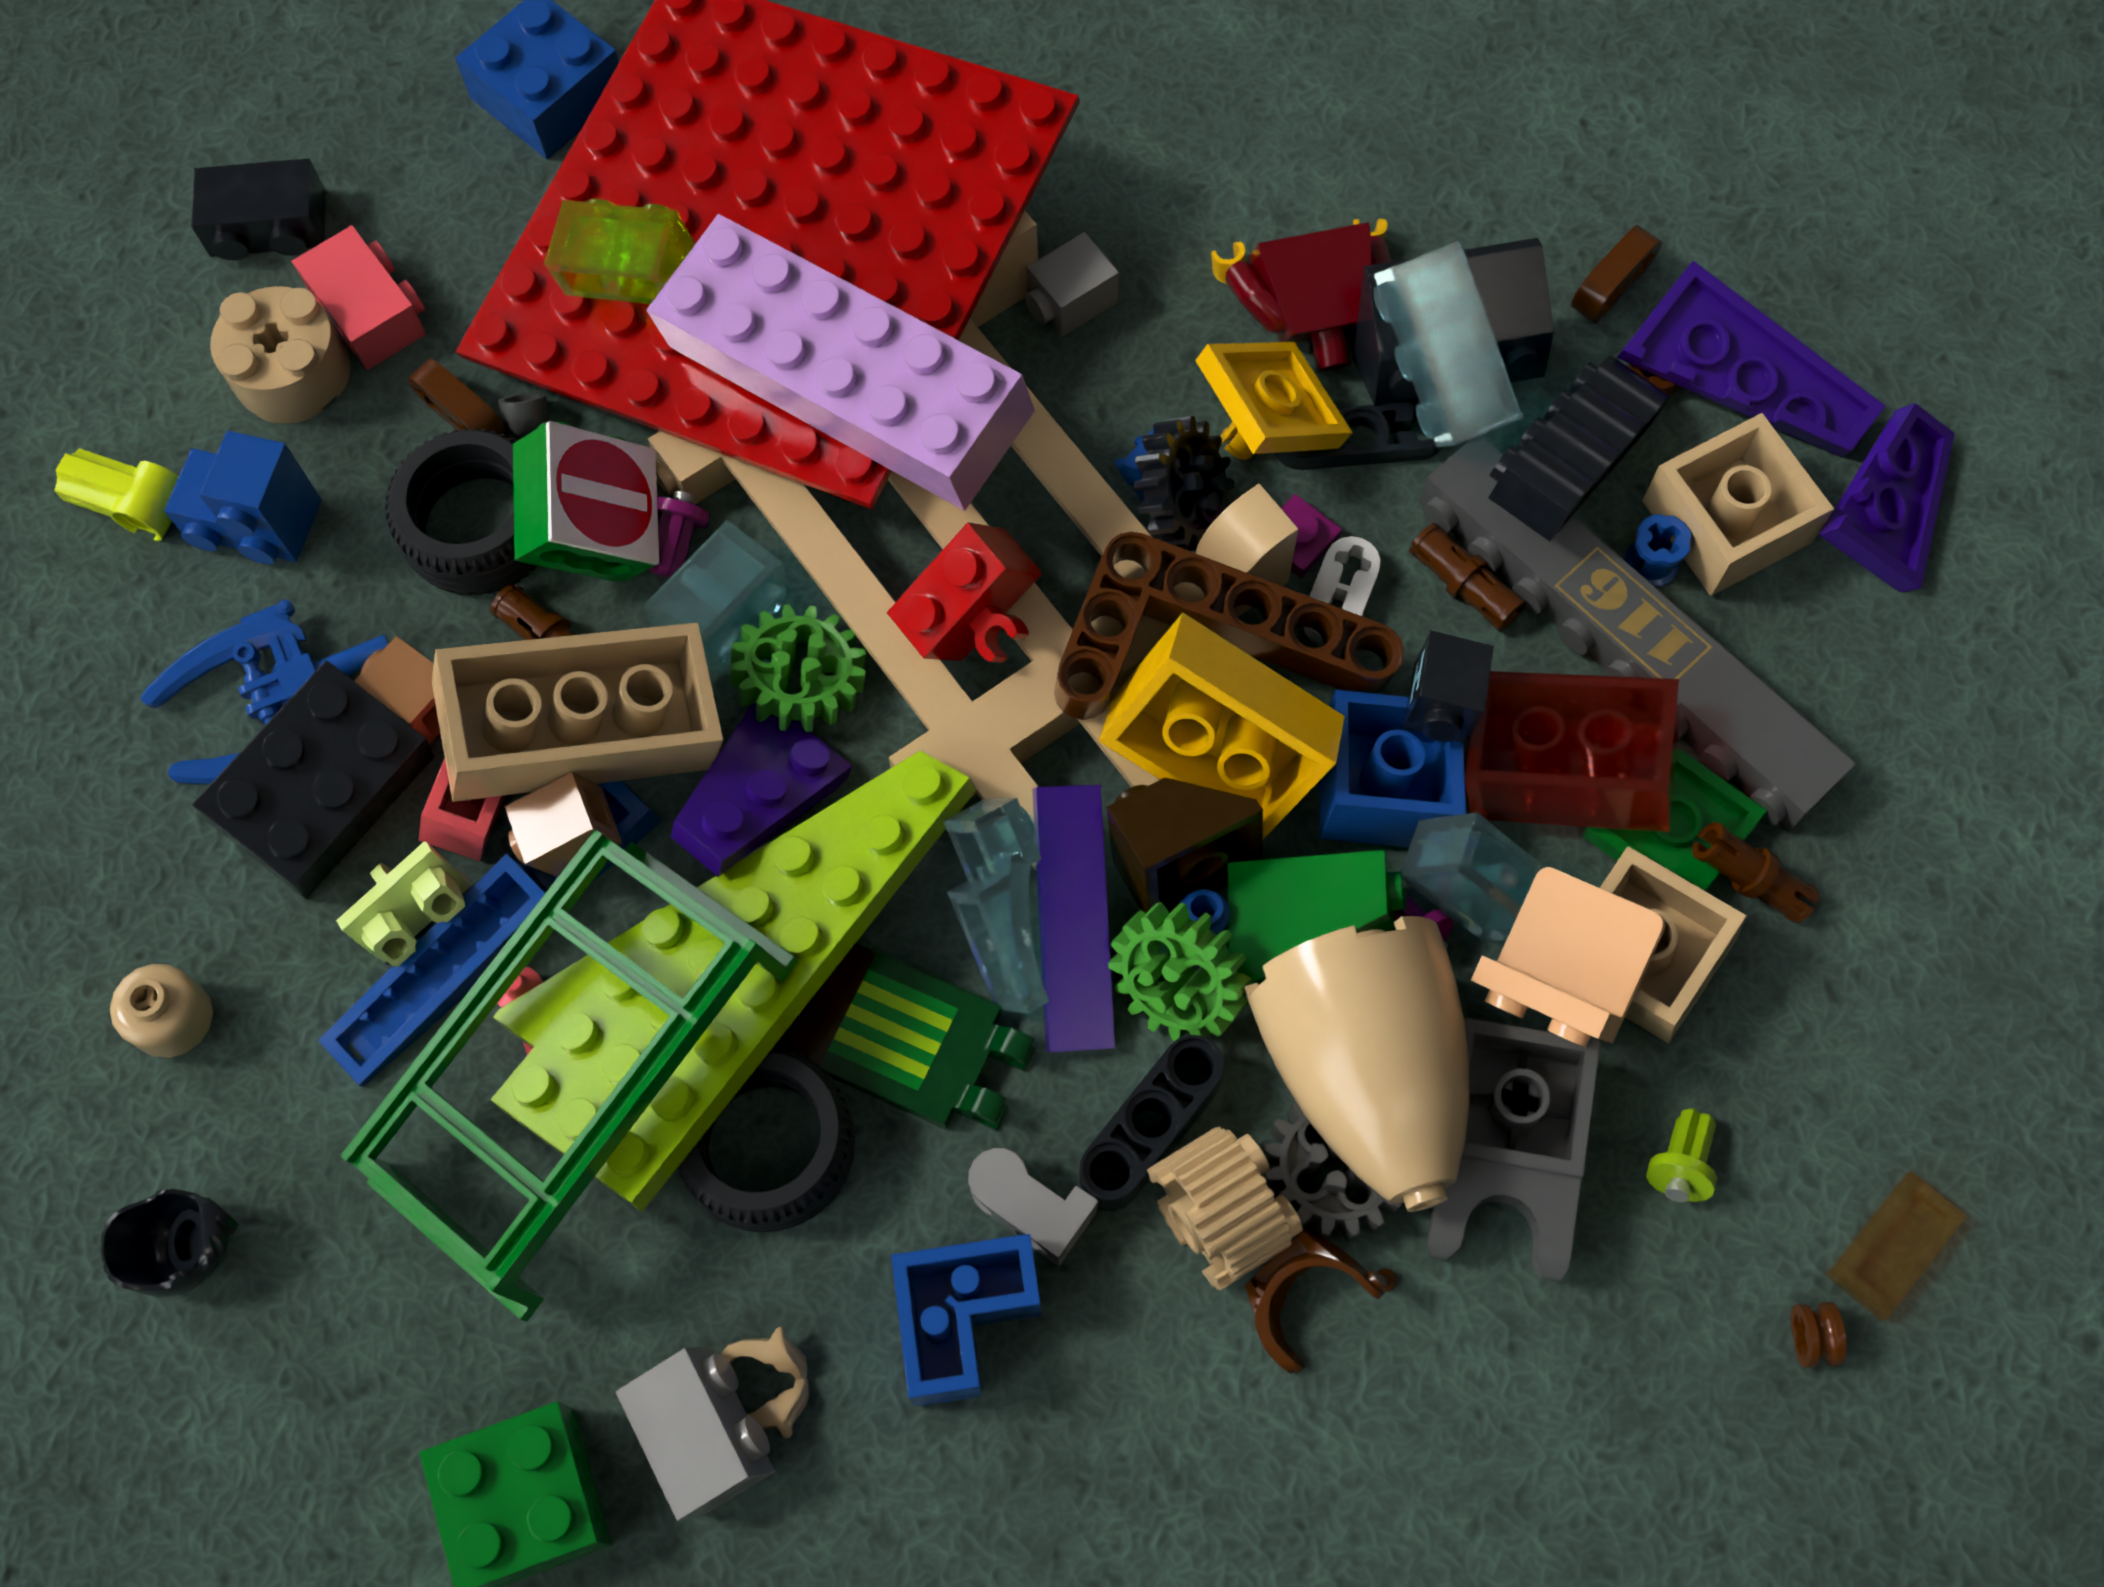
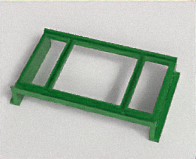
M595 829L340 1156L369 1178L367 1184L513 1314L520 1320L528 1322L544 1301V1298L519 1277L755 964L768 971L783 983L799 960L631 842L623 850ZM608 860L725 943L683 999L568 914L569 910ZM556 930L667 1013L669 1018L545 1181H543L432 1087L548 937ZM417 1106L423 1109L529 1199V1202L491 1251L389 1163L377 1158Z

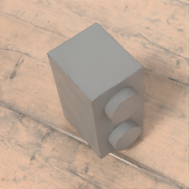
M713 1347L683 1348L615 1391L677 1521L704 1516L775 1472L767 1456L770 1452V1444L766 1433L756 1419L752 1416H747L735 1392L738 1389L736 1373L729 1361L722 1354L715 1352Z

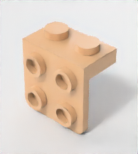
M1546 867L1536 874L1498 960L1496 961L1482 955L1471 981L1490 989L1485 1002L1520 1018L1524 1017L1528 1007L1552 1018L1547 1029L1548 1031L1586 1048L1591 1036L1613 1043L1664 932L1665 922L1658 913L1559 870Z

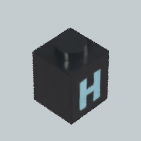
M1430 630L1414 663L1403 728L1421 732L1428 738L1436 741L1467 743L1485 710L1494 646Z

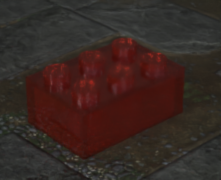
M1490 671L1485 710L1471 734L1465 774V785L1472 820L1670 832L1680 727L1679 679Z

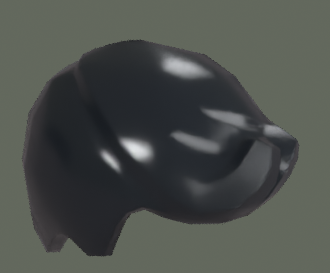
M175 1188L158 1190L156 1194L149 1198L122 1207L105 1224L101 1236V1257L104 1262V1272L108 1274V1279L112 1283L127 1290L157 1298L184 1294L200 1285L218 1267L221 1257L227 1252V1237L236 1231L239 1224L209 1197H202L197 1193Z

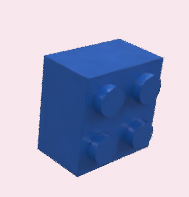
M523 0L455 57L470 98L546 160L581 131L619 64L617 52L612 46L553 0Z
M1335 690L1328 706L1344 715L1345 718L1336 764L1319 781V839L1446 851L1466 818L1463 743L1458 741H1436L1428 738L1421 732L1403 728L1408 697Z

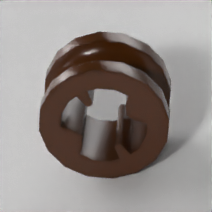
M1831 1301L1822 1302L1815 1311L1811 1310L1810 1306L1806 1303L1794 1305L1791 1310L1790 1322L1796 1355L1800 1365L1804 1368H1812L1817 1366L1819 1359H1824L1830 1366L1842 1365L1846 1358V1333L1836 1304Z

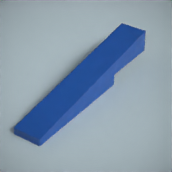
M624 781L597 784L604 791L622 843L618 846L623 850L631 842L636 845L663 821ZM506 853L463 896L465 907L449 922L436 923L416 942V951L399 967L392 966L318 1041L359 1086L364 1087L465 997L558 877L524 865L518 858L515 859ZM608 860V862L604 865V867L597 874V876L590 883V885L596 879H598L605 871H607L614 863ZM349 1042L365 1060L357 1059L352 1055L349 1049Z

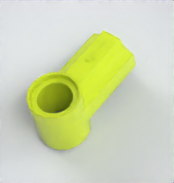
M79 448L75 453H65L55 470L57 483L54 491L63 501L107 515L132 533H135L137 529L156 534L154 540L161 541L172 522L164 510L179 476L163 466L148 461H140L136 468Z

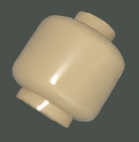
M150 964L135 969L122 979L113 993L110 1014L114 1028L124 1040L153 1057L172 1058L188 1053L202 1042L210 1029L213 1009L208 993L200 983L187 973L172 965Z

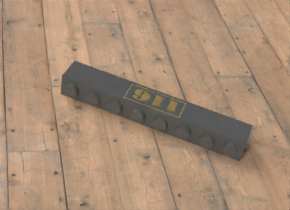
M1479 433L1427 477L1419 504L1423 506V512L1430 524H1438L1446 533L1451 531L1468 547L1467 551L1472 556L1480 555L1487 562L1486 568L1492 573H1498L1513 587L1512 591L1526 601L1524 609L1533 614L1541 612L1558 627V634L1561 640L1571 651L1579 655L1587 653L1605 669L1604 674L1607 681L1617 692L1627 697L1634 695L1652 711L1651 716L1655 725L1665 735L1673 739L1681 737L1700 754L1699 760L1703 766L1726 782L1730 781L1747 797L1766 809L1767 811L1760 819L1761 821L1773 826L1778 824L1787 833H1790L1856 765L1850 757L1574 516L1571 517L1554 539L1549 542L1491 501L1488 497L1496 486L1497 481L1489 475L1503 454Z

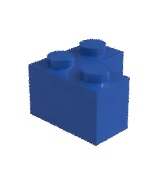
M227 430L217 454L191 448L164 512L181 532V538L196 548L205 551H216L219 545L238 549L243 556L255 562L273 564L275 558L297 562L322 499L285 443Z
M1030 1234L891 1255L908 1398L914 1407L983 1397L974 1326L1042 1316Z

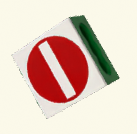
M552 421L539 425L536 430L513 444L515 561L612 582L627 581L659 564L656 453L654 448L627 442L621 437L605 436L575 428L565 422Z

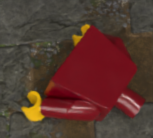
M1354 219L1353 225L1258 243L1249 256L1251 265L1246 260L1245 245L1242 242L1233 243L1235 257L1233 259L1226 260L1220 258L1216 250L1211 252L1213 274L1217 280L1228 284L1242 306L1267 332L1277 333L1281 342L1311 340L1317 372L1345 367L1351 364L1345 333L1356 331L1364 266L1393 262L1388 244L1385 241L1388 226L1385 219L1377 220L1375 232H1370L1369 222L1359 224L1360 220Z

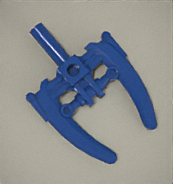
M284 599L279 601L278 604L240 618L241 623L209 637L187 651L168 666L145 689L140 699L150 708L156 709L161 707L187 685L211 670L235 659L244 667L246 672L244 676L246 683L238 687L239 693L245 700L252 699L253 703L245 707L247 714L252 719L259 718L260 722L266 725L326 660L346 676L361 671L366 660L374 652L384 649L390 641L386 634L316 661L309 653L305 654L303 652L300 642L307 641L305 631L292 623L290 616L295 613V607L290 601ZM271 648L276 664L273 666L272 673L265 675V672L260 670L258 666L260 661L259 651ZM239 753L211 759L179 761L169 767L168 775L177 783L210 785Z

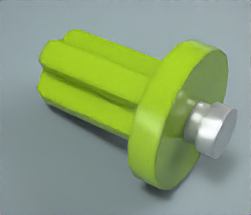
M1695 1108L1684 1109L1675 1121L1668 1151L1656 1154L1650 1159L1646 1174L1649 1184L1657 1191L1665 1193L1666 1197L1673 1201L1699 1202L1709 1199L1714 1194L1718 1177L1715 1171L1707 1164V1159L1716 1123L1710 1114L1700 1113Z

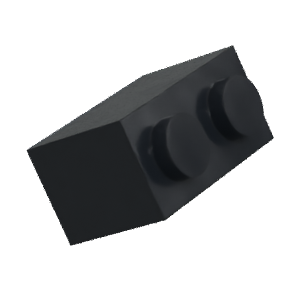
M310 158L194 168L191 227L210 257L217 256L224 260L237 261L244 259L250 253L275 251L287 256L299 255L306 249L314 248L325 241L326 189Z

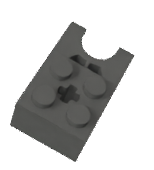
M1464 1018L1469 1058V1111L1466 1141L1457 1181L1445 1189L1448 1199L1433 1206L1431 1210L1426 1244L1428 1256L1432 1259L1448 1261L1457 1254L1458 1249L1461 1247L1468 1217L1477 1208L1489 1203L1504 1204L1513 1207L1524 1216L1531 1230V1266L1541 1279L1560 1282L1569 1268L1601 1041L1590 1039L1585 1048L1552 1032ZM1512 1090L1524 1092V1103L1535 1106V1113L1527 1111L1524 1117L1516 1116L1511 1113L1510 1107L1503 1105L1501 1098L1508 1100Z

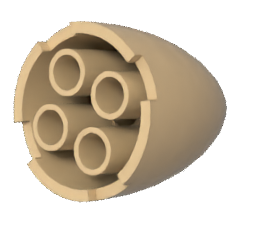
M1402 916L1394 922L1396 928L1394 931L1385 932L1384 930L1375 929L1356 933L1353 925L1304 942L1264 964L1262 967L1266 979L1259 985L1254 983L1245 986V993L1263 1041L1285 1085L1309 1122L1331 1150L1363 1182L1389 1203H1405L1408 1212H1415L1446 1201L1448 1197L1445 1189L1457 1181L1466 1141L1469 1111V1058L1464 1016L1456 979L1439 927L1435 921L1425 917Z

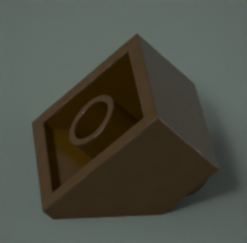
M1165 777L1149 786L1141 784L1125 790L1116 798L1113 804L1106 807L1113 863L1138 907L1145 913L1156 903L1162 902L1170 914L1183 898L1193 891L1208 889L1216 892L1228 886L1227 863L1262 860L1263 809L1256 799Z

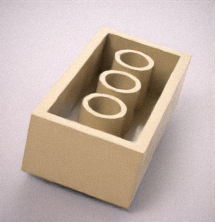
M698 622L435 649L432 687L452 802L533 792L571 771L595 784L708 770L716 759L723 742Z

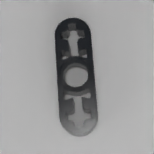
M1427 401L1398 402L1379 406L1339 407L1337 409L1349 428L1352 426H1365L1374 432L1377 442L1368 448H1356L1345 441L1340 449L1275 453V455L1283 465L1295 470L1425 460L1441 451L1448 433L1449 423L1443 410ZM1413 421H1422L1424 429L1430 430L1428 440H1418L1416 432L1410 431ZM1387 422L1394 423L1392 433H1396L1394 444L1387 443L1389 435Z

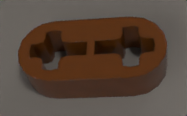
M1639 225L1634 226L1586 277L1574 295L1571 307L1595 324L1598 323L1651 265L1662 246V241Z
M430 358L407 378L410 387L416 395L454 429L461 431L462 428H467L468 430L477 428L479 430L487 429L489 432L493 430L504 435L508 433L506 426L490 406L435 360Z

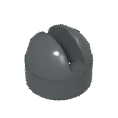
M545 393L516 394L498 400L501 420L514 437L523 438L536 430L539 425L549 421V409Z

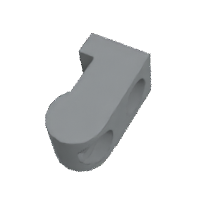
M992 1148L982 1152L974 1159L969 1169L968 1183L974 1203L984 1213L1016 1236L1030 1234L1032 1247L1058 1266H1060L1098 1212V1200L1077 1185L1066 1200L1062 1199L1028 1175L1023 1160L1016 1153L1008 1149Z

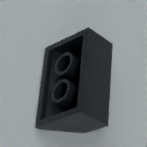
M1539 238L1364 266L1353 360L1374 406L1545 377L1554 327L1543 246Z

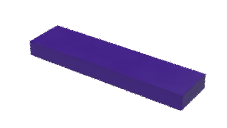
M1101 784L1035 787L1032 789L1046 1052L1115 1048L1111 969L1108 968L1110 946Z

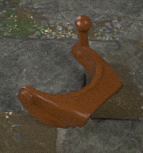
M1303 1229L1291 1240L1292 1244L1290 1247L1274 1256L1245 1285L1254 1311L1256 1330L1264 1349L1289 1374H1292L1294 1371L1300 1373L1305 1368L1304 1362L1284 1340L1280 1325V1311L1288 1289L1299 1275L1317 1266L1340 1269L1350 1274L1376 1299H1380L1385 1294L1384 1292L1394 1290L1397 1285L1396 1274L1387 1268L1380 1269L1377 1272L1373 1269L1367 1271L1355 1259L1330 1241Z

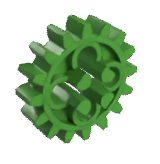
M784 605L782 617L775 619L764 610L759 613V629L752 625L744 624L741 627L740 642H732L730 686L738 687V703L741 707L756 703L755 720L760 723L772 714L779 717V730L786 731L792 720H800L804 730L812 732L814 718L821 716L825 722L832 726L837 723L838 707L850 712L855 708L856 693H863L866 674L864 670L865 649L856 648L857 636L852 630L838 632L840 617L836 614L831 615L823 622L817 619L816 607L811 605L805 611L804 616H795L791 605ZM808 642L807 658L803 660L801 666L799 693L794 695L788 694L789 677L792 676L795 668L796 643ZM761 660H771V663H765ZM827 672V673H832V674H835V675H833V676H826V675H824V673Z
M1159 902L1147 913L1142 910L1137 912L1122 927L1123 931L1111 943V946L1118 953L1108 962V968L1123 975L1114 985L1115 992L1122 994L1130 993L1134 1000L1127 1009L1130 1014H1138L1144 1011L1149 1015L1148 1029L1152 1032L1157 1030L1161 1024L1168 1026L1172 1041L1183 1037L1187 1031H1189L1190 1035H1198L1205 1038L1210 1033L1218 1037L1247 1005L1248 1000L1242 994L1245 992V986L1251 985V978L1237 972V969L1247 958L1244 953L1229 952L1226 944L1232 937L1229 930L1215 934L1209 929L1211 915L1205 912L1195 921L1190 919L1186 904L1180 903L1169 914L1163 903ZM1193 965H1199V966H1201V967L1196 971V973H1195V970L1193 969L1192 966H1193ZM1163 974L1166 980L1161 981L1158 978Z

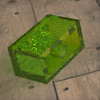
M591 199L587 202L563 200L544 264L567 296L651 304L689 254L695 243L677 211L662 205L647 204L644 207L615 205L602 199Z

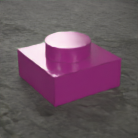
M1294 494L1281 509L1298 528L1291 571L1302 579L1324 556L1330 546L1340 539L1342 529L1298 495Z

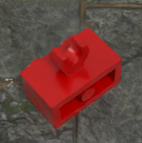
M967 522L888 610L887 614L923 659L962 661L976 646L979 654L987 661L1003 663L1008 657L998 645L997 638L999 632L1004 628L1012 639L1025 640L1029 635L1027 626L1019 617L1006 613L1043 573L1006 529Z

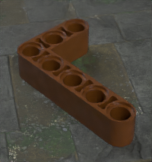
M1131 531L1121 533L1111 539L1104 550L1060 660L1054 695L1056 704L1063 713L1071 718L1087 720L1095 718L1104 712L1110 703L1144 615L1172 626L1178 617L1184 613L1250 656L1344 691L1374 694L1381 692L1403 662L1404 648L1402 640L1397 633L1384 624L1146 534ZM1124 560L1135 561L1145 570V575L1137 579H1127L1117 573L1114 565ZM1180 583H1193L1200 587L1205 598L1197 602L1185 601L1176 594L1174 587ZM1241 605L1253 606L1261 612L1264 622L1258 625L1245 624L1236 616L1234 608ZM1101 616L1113 617L1120 622L1124 631L1116 636H1102L1091 626V621ZM1302 627L1312 628L1320 634L1324 646L1318 648L1304 646L1296 638L1294 630ZM1359 650L1374 652L1382 660L1383 670L1370 671L1365 669L1357 661L1355 652ZM1076 673H1089L1098 679L1101 689L1094 694H1079L1068 684V679Z

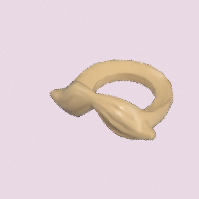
M780 1326L775 1329L770 1338L743 1339L729 1344L720 1354L730 1364L739 1357L747 1356L757 1359L764 1364L773 1365L778 1372L791 1373L795 1378L794 1388L785 1390L777 1398L768 1401L757 1411L747 1414V1416H752L756 1419L763 1429L777 1428L784 1438H790L792 1426L805 1408L809 1398L808 1368L806 1357L786 1337L784 1328Z

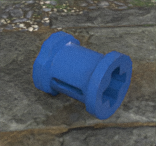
M1661 514L1649 516L1638 526L1636 542L1627 549L1624 561L1655 588L1663 587L1676 577L1680 566L1679 563L1688 555L1691 548V532L1687 525L1675 516H1664ZM1672 535H1675V541L1671 547L1668 543ZM1644 559L1645 563L1642 569L1640 570L1639 564L1641 560Z

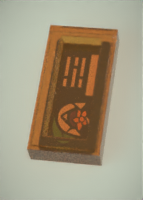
M1909 1171L1902 1176L1825 1275L1877 1319L1883 1321L1889 1317L1967 1216L1913 1172Z

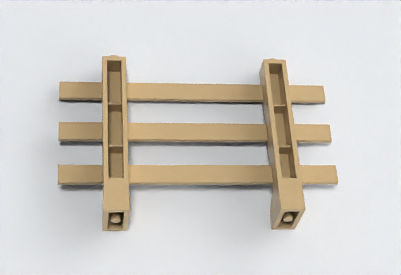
M1024 211L959 339L960 342L1011 368L978 327L1025 298V294L1028 293L1027 266L1038 260L1037 224L1026 211ZM1027 387L1035 412L1011 446L1098 553L1102 556L1111 539L1121 533L1132 531L1151 536ZM661 431L648 438L650 447L654 448L656 453V482L668 497L673 495L674 491L687 492L695 496L693 503L695 505L736 479L928 729L926 733L888 757L890 768L921 750L970 777L976 789L972 796L977 794L1035 870L1036 851L1032 789L1038 787V785L1021 763L1081 723L1131 787L1141 784L1149 786L1160 780L1100 743L1099 738L1113 695L1168 631L1171 625L1144 615L1110 703L1104 712L1092 719H1074L1062 712L1056 704L1054 695L1059 663L1073 629L1034 582L1006 613L1019 617L1027 626L1029 631L1025 640H1014L1032 662L972 701L941 660L923 659L889 617L887 612L895 604V601L804 484ZM893 471L891 472L888 481L942 549L947 546L967 522L989 526L971 503L964 511ZM1258 484L1236 499L1212 522L1200 539L1196 554L1284 586L1289 582L1298 528L1265 489ZM1124 560L1114 565L1117 573L1127 579H1137L1145 575V570L1135 561ZM1180 583L1174 587L1176 594L1185 601L1197 602L1205 598L1200 587L1193 583ZM1237 606L1234 608L1236 616H1240L1253 606ZM1101 616L1091 622L1094 630L1102 636H1116L1124 631L1120 622L1113 617ZM1076 673L1068 679V684L1079 694H1094L1101 689L1098 679L1089 673Z

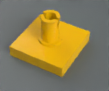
M1295 342L1207 344L1195 360L1233 421L1229 427L1225 428L1220 437L1223 444L1228 443L1231 437L1234 436L1231 442L1226 445L1225 450L1238 459L1247 460L1253 454L1340 449L1353 433Z

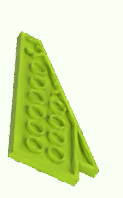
M919 750L742 859L719 877L715 876L697 887L793 955L799 962L783 983L768 971L755 964L596 1174L595 1179L639 1211H644L976 792L970 777ZM671 904L651 912L645 920L608 942L609 945L682 999L725 944ZM586 955L500 1008L493 1016L503 1028L533 1049L490 1100L503 1112L564 1155L669 1018V1015L591 956Z

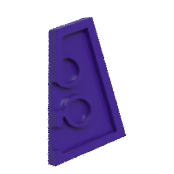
M1916 403L1896 409L1819 535L1898 592L1904 593L1921 588L1955 433Z
M756 703L751 704L675 819L671 833L672 839L717 877L837 790L848 779L852 768L851 764L812 732H806L802 724L797 720H792L786 731L779 730V717L771 714L761 723L755 720Z

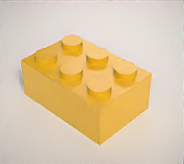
M1182 613L1113 695L1099 742L1160 780L1166 777L1256 799L1263 809L1264 839L1336 764L1345 716L1188 615Z

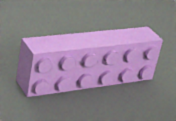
M720 214L715 217L646 310L670 348L964 511L1035 412L1021 373Z

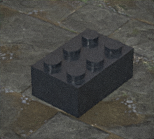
M326 660L191 805L208 823L299 895L307 899L435 756L423 735Z

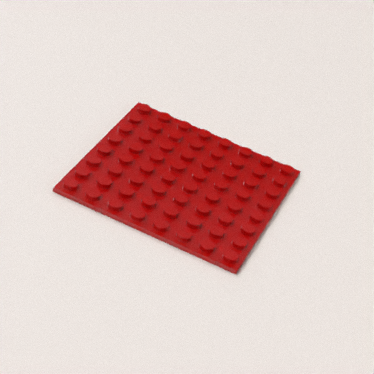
M655 0L455 352L460 358L873 509L892 470L670 348L646 310L715 217L720 214L959 341L1080 103L1079 96L767 0Z

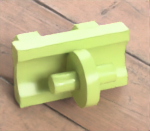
M424 841L393 870L383 863L377 865L370 872L377 884L336 921L345 934L384 964L388 962L392 966L399 967L416 951L415 945L417 941L415 936L432 920L436 923L449 922L465 907L462 893L472 884L465 874L448 863L430 844Z

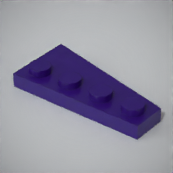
M1694 260L1684 270L1616 357L1748 417L1753 418L1763 413L1773 428L1841 458L1853 450L1885 408L1883 403Z

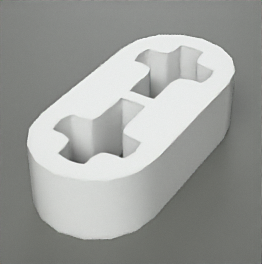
M1353 536L1341 538L1334 542L1325 555L1310 597L1328 604H1332L1333 598L1344 602L1342 609L1363 617L1379 573L1381 560L1377 549L1367 540ZM1353 556L1361 559L1360 569L1362 570L1355 572L1352 582L1348 586L1340 583L1343 572V564L1341 563H1346L1349 557ZM1304 627L1305 634L1313 643L1320 647L1324 646L1323 639L1317 631Z

